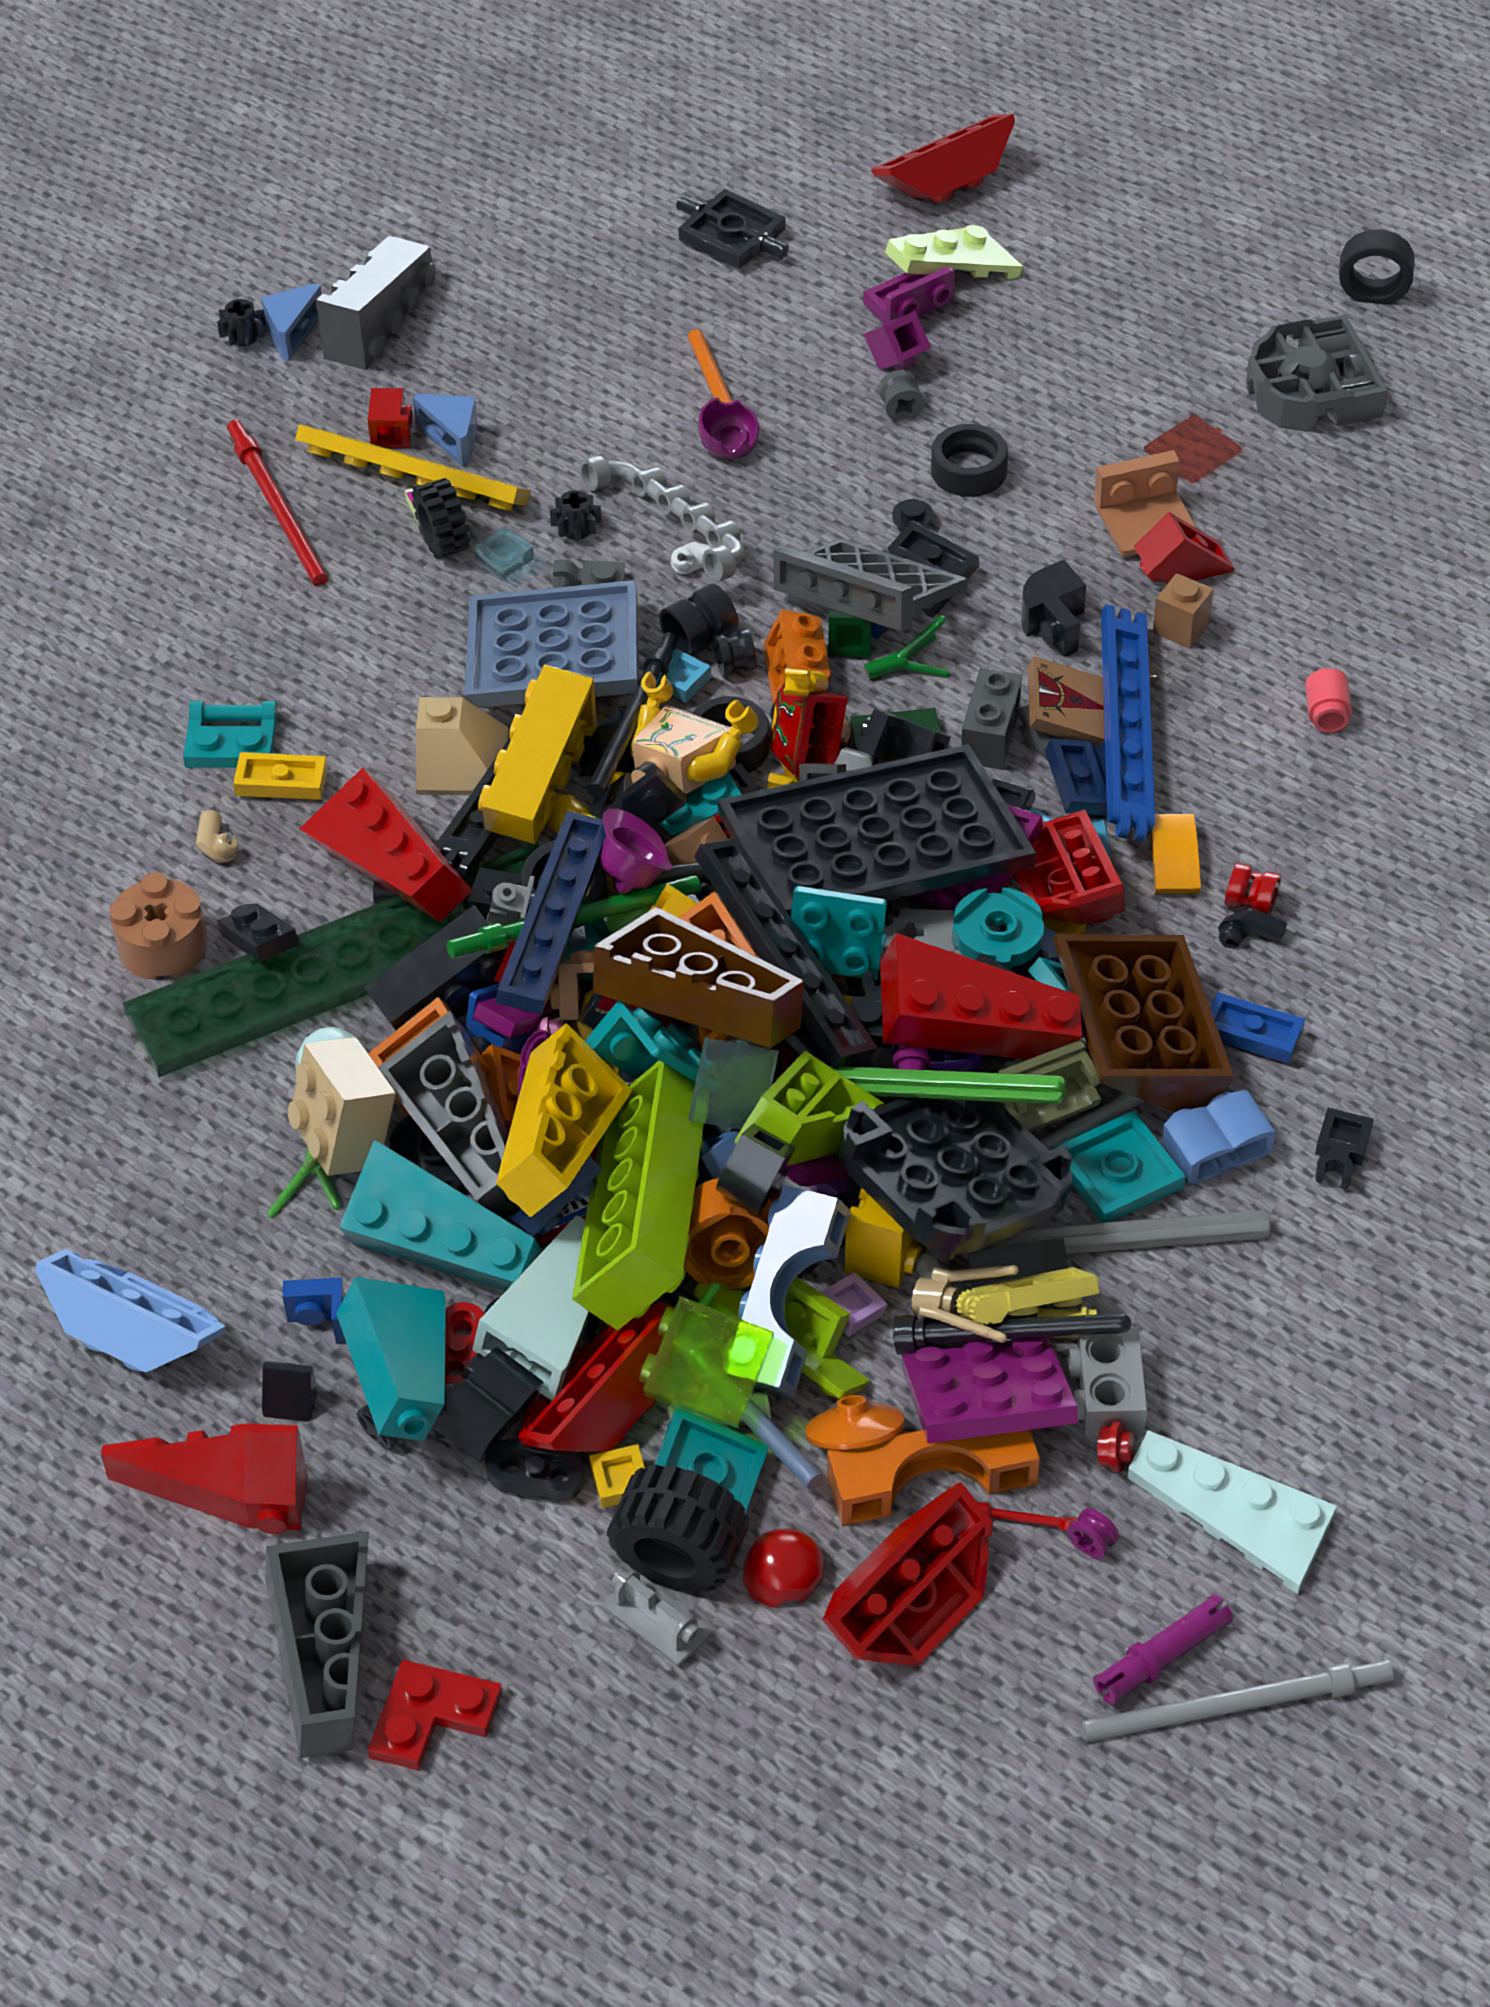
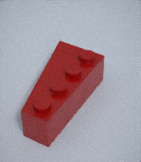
M363 767L299 828L328 854L337 860L343 861L352 869L371 878L388 891L394 892L408 903L440 922L473 891L395 796Z

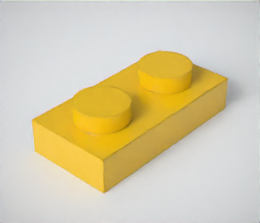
M240 752L233 782L235 796L321 800L328 769L326 756Z

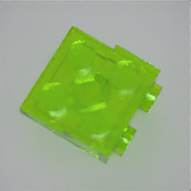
M680 1296L676 1308L667 1307L660 1322L658 1335L664 1338L657 1355L649 1353L641 1370L639 1381L645 1383L643 1389L645 1396L675 1408L679 1407L691 1413L696 1412L739 1429L775 1336L774 1331Z

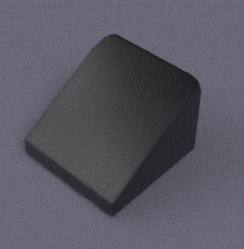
M264 1361L262 1367L263 1416L309 1422L318 1393L313 1367Z

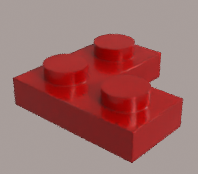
M402 1659L368 1746L369 1758L419 1771L436 1725L486 1738L503 1693L502 1684Z

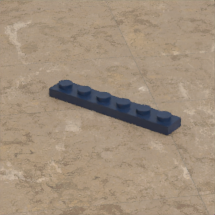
M570 811L566 812L498 987L497 1004L542 1015L599 863V856L606 836L602 819Z

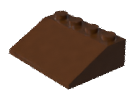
M1055 934L1053 941L1071 993L1079 995L1081 1027L1100 1083L1171 1112L1206 1107L1214 1097L1227 1091L1234 1074L1184 935Z

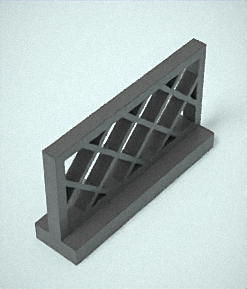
M841 538L806 552L787 546L774 550V590L900 632L912 627V613L967 590V578Z

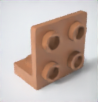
M1174 450L1096 467L1094 505L1122 557L1138 555L1134 545L1168 512L1196 528L1177 493L1180 460Z

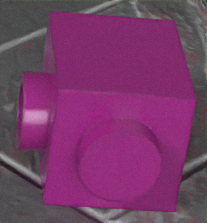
M916 311L896 318L863 334L880 370L890 366H894L895 371L903 370L917 363L915 355L931 348Z

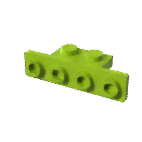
M797 1276L786 1295L784 1315L790 1334L798 1344L808 1351L802 1373L818 1383L819 1388L832 1397L841 1399L865 1390L869 1379L833 1354L851 1313ZM703 1283L696 1285L693 1295L700 1300L710 1285ZM718 1283L720 1288L711 1300L708 1308L739 1327L741 1322L739 1319V1306L746 1292L741 1289L729 1290L728 1284Z

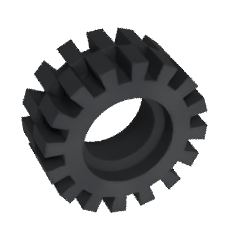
M443 478L414 487L412 491L414 499L412 504L416 510L414 514L419 521L420 533L424 535L423 540L428 544L433 557L439 559L470 548L469 526L465 522V511H462L460 498L456 497V490L454 486H451L449 479Z

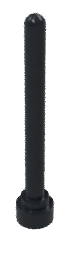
M1116 1313L1006 1319L1000 1323L983 1325L1006 1334L1007 1339L1126 1333L1130 1330L1132 1321L1128 1315ZM917 1315L895 1316L893 1322V1339L897 1355L916 1353L919 1349L928 1347L929 1343L992 1340L947 1323L928 1324L926 1319H918Z

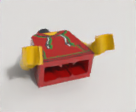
M792 668L785 669V688L778 690L776 702L770 710L772 726L769 738V748L781 761L784 773L779 775L770 772L766 789L800 782L799 764H835L837 760L848 698L826 693L828 678L822 672Z

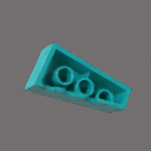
M375 1139L339 1227L352 1244L505 1292L543 1252L535 1238Z

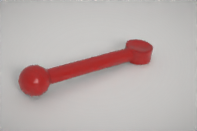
M979 1502L990 1518L1058 1527L1067 1531L1072 1522L1078 1521V1518L1070 1516L1054 1517L992 1508L989 1503Z

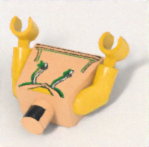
M652 672L646 673L642 678L641 686L647 694L648 700L646 705H641L637 727L632 736L630 754L635 764V770L631 773L632 782L635 783L656 766L685 794L690 793L708 781L722 778L727 774L728 770L736 765L735 757L743 741L739 740L741 735L749 734L757 728L758 717L750 706L745 708L738 700L731 702L725 712L727 720L732 724L730 728L668 705L660 710V704L670 700L673 695L672 685L667 677L663 675L661 684L656 688V678Z

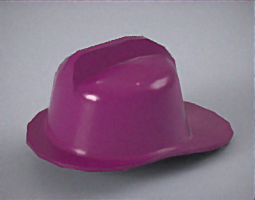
M608 809L603 813L602 821L606 836L599 856V863L612 876V881L619 893L627 894L633 887L645 889L663 871L668 872L672 870L666 847L661 837L651 826L635 815L620 809Z

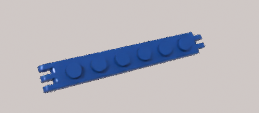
M1105 604L1101 613L1107 821L1116 824V837L1127 839L1130 828H1132L1133 841L1143 843L1147 832H1151L1155 824L1147 615L1137 612L1133 622H1131V610L1121 608L1117 618H1115V606Z

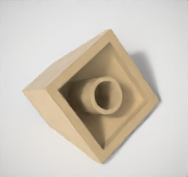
M419 697L416 723V794L470 795L497 757L499 751L508 741L509 728L463 697Z

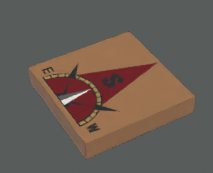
M1034 656L1028 664L1030 728L1064 739L1090 741L1092 746H1100L1102 742H1105L1103 677Z

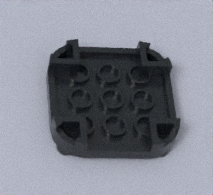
M902 1097L875 1109H871L862 1101L851 1108L835 1155L837 1162L844 1167L847 1173L911 1237L926 1246L928 1252L934 1258L944 1261L953 1259L956 1254L981 1250L1051 1219L1064 1209L1073 1180L1070 1170L1073 1158L1064 1146L1049 1151L999 1102Z

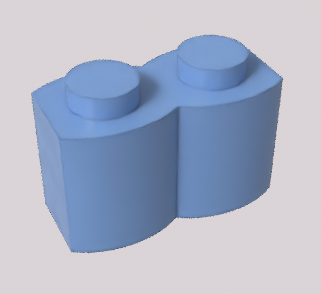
M1247 1090L1233 1093L1224 1092L1214 1097L1206 1107L1191 1110L1182 1109L1175 1112L1164 1124L1162 1144L1186 1176L1185 1179L1188 1184L1194 1185L1225 1173L1231 1168H1237L1267 1156L1273 1151L1275 1130Z

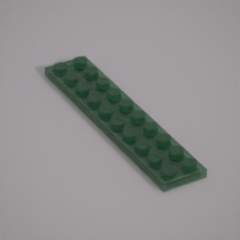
M536 842L535 844L527 845L481 863L470 879H463L472 889L480 867L521 874L527 857L540 845ZM469 895L441 922L408 903L400 896L393 897L298 934L300 945L261 963L246 954L123 1002L125 1015L158 1077H162L369 995L364 986L467 911Z

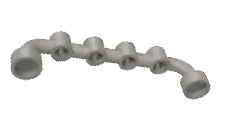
M599 455L580 462L579 476L587 490L595 491L609 486L611 477L628 480L632 483L633 490L638 496L649 495L656 500L657 507L661 513L665 515L674 513L681 518L682 525L686 531L690 533L699 531L706 536L707 543L711 549L703 553L702 564L710 580L718 582L734 576L736 566L745 557L744 546L740 542V530L734 521L729 520L716 524L715 513L709 503L704 502L691 506L690 495L686 487L680 484L666 488L664 474L658 467L642 471L630 463L621 461L607 462Z

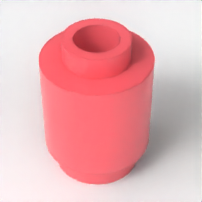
M1323 668L1310 674L1305 681L1310 721L1322 732L1333 733L1342 730L1347 726L1352 715L1349 683L1346 674L1333 668Z

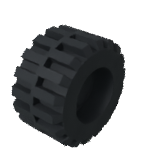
M656 1464L649 1465L648 1468L641 1467L635 1471L634 1475H631L608 1526L607 1536L609 1537L610 1547L617 1552L616 1555L624 1563L628 1564L631 1569L636 1570L646 1578L677 1590L709 1592L725 1584L749 1529V1516L744 1513L746 1509L742 1503L734 1499V1495L729 1490L723 1488L714 1480L689 1469L686 1470L671 1465L664 1467Z

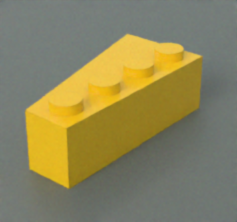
M545 664L538 679H531L525 694V709L522 715H515L509 732L511 741L507 750L501 749L494 765V780L491 786L485 785L483 787L478 802V810L483 811L485 830L535 844L555 807L556 791L554 789L564 790L569 781L572 760L579 762L584 752L585 745H583L585 735L592 737L597 728L594 678Z

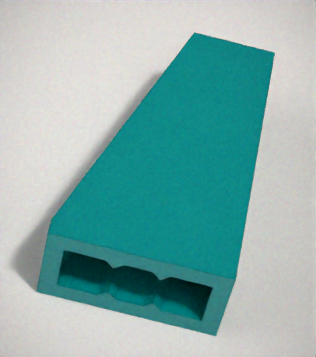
M355 1276L336 1314L378 1435L424 1441L444 1406L445 1294L442 1290Z

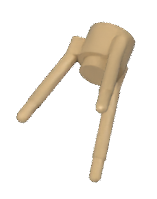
M1015 1265L993 1266L952 1271L934 1268L931 1279L920 1277L917 1280L912 1295V1312L914 1315L936 1319L979 1336L1004 1343L1007 1340L1006 1334L976 1323L973 1319L969 1320L960 1316V1313L957 1312V1307H955L960 1290L953 1288L951 1282L1016 1275L1018 1267Z

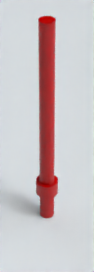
M240 420L230 421L227 424V430L235 443L234 451L242 464H247L313 585L318 586L327 583L328 576L261 458L262 450L256 439L248 435Z

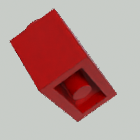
M1170 512L1134 545L1142 560L1139 563L1141 570L1155 582L1160 579L1168 584L1176 573L1197 581L1230 573L1235 569L1219 541Z

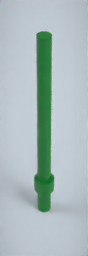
M696 875L624 895L621 894L583 904L576 925L655 905L667 884L686 896L699 893L701 891L700 881ZM524 920L504 926L497 922L480 927L478 933L448 940V954L451 958H456L479 951L489 954L504 950L507 944L517 941Z

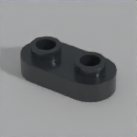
M509 1438L496 1442L485 1457L486 1474L489 1482L495 1488L504 1492L563 1502L576 1497L585 1485L584 1463L581 1457L574 1451H555L525 1445L520 1439ZM508 1466L520 1468L519 1471L513 1474L503 1471ZM559 1475L568 1477V1480L564 1482L552 1481L554 1477Z

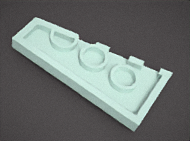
M1149 1430L1128 1469V1479L1178 1513L1184 1512L1203 1525V1530L1217 1540L1223 1539L1245 1554V1559L1261 1570L1266 1568L1283 1580V1585L1296 1594H1299L1333 1521L1337 1508L1334 1504Z

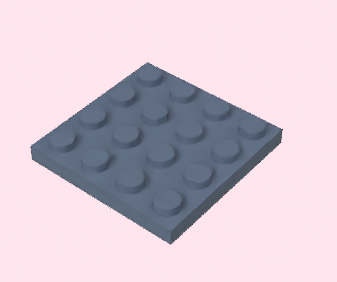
M636 580L469 596L465 699L476 707L485 709L503 705L525 704L528 684L531 679H538L544 664L594 678L595 697L608 695L618 697L634 693L639 684L638 594Z

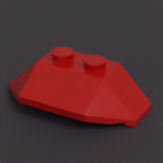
M1014 114L992 115L900 157L871 168L874 177L914 198H931L932 203L947 200L953 196L952 190L961 186L963 189L978 186L984 183L983 176L997 170L1015 124Z
M1086 810L1044 822L1043 829L1032 845L1036 852L1035 867L1018 870L1014 874L1021 892L1031 897L1040 906L1043 914L1042 917L1083 925L1087 923H1102L1111 919L1115 914L1125 912L1122 883Z
M653 1302L642 1317L631 1319L618 1331L609 1325L587 1342L574 1357L560 1393L553 1400L541 1394L526 1411L522 1423L523 1429L518 1436L521 1442L525 1445L555 1451L590 1452L611 1451L626 1437L628 1430L644 1412L653 1407L656 1398L670 1383L677 1312L673 1305Z
M961 1482L956 1483L903 1521L833 1592L822 1619L823 1622L855 1660L902 1666H918L984 1597L989 1560V1537L992 1536L993 1520Z

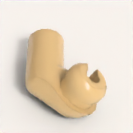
M213 810L203 811L200 815L196 837L197 848L217 863L230 862L235 858L239 848L237 839L233 836L229 841L226 839L227 833L220 834L222 816L218 812Z

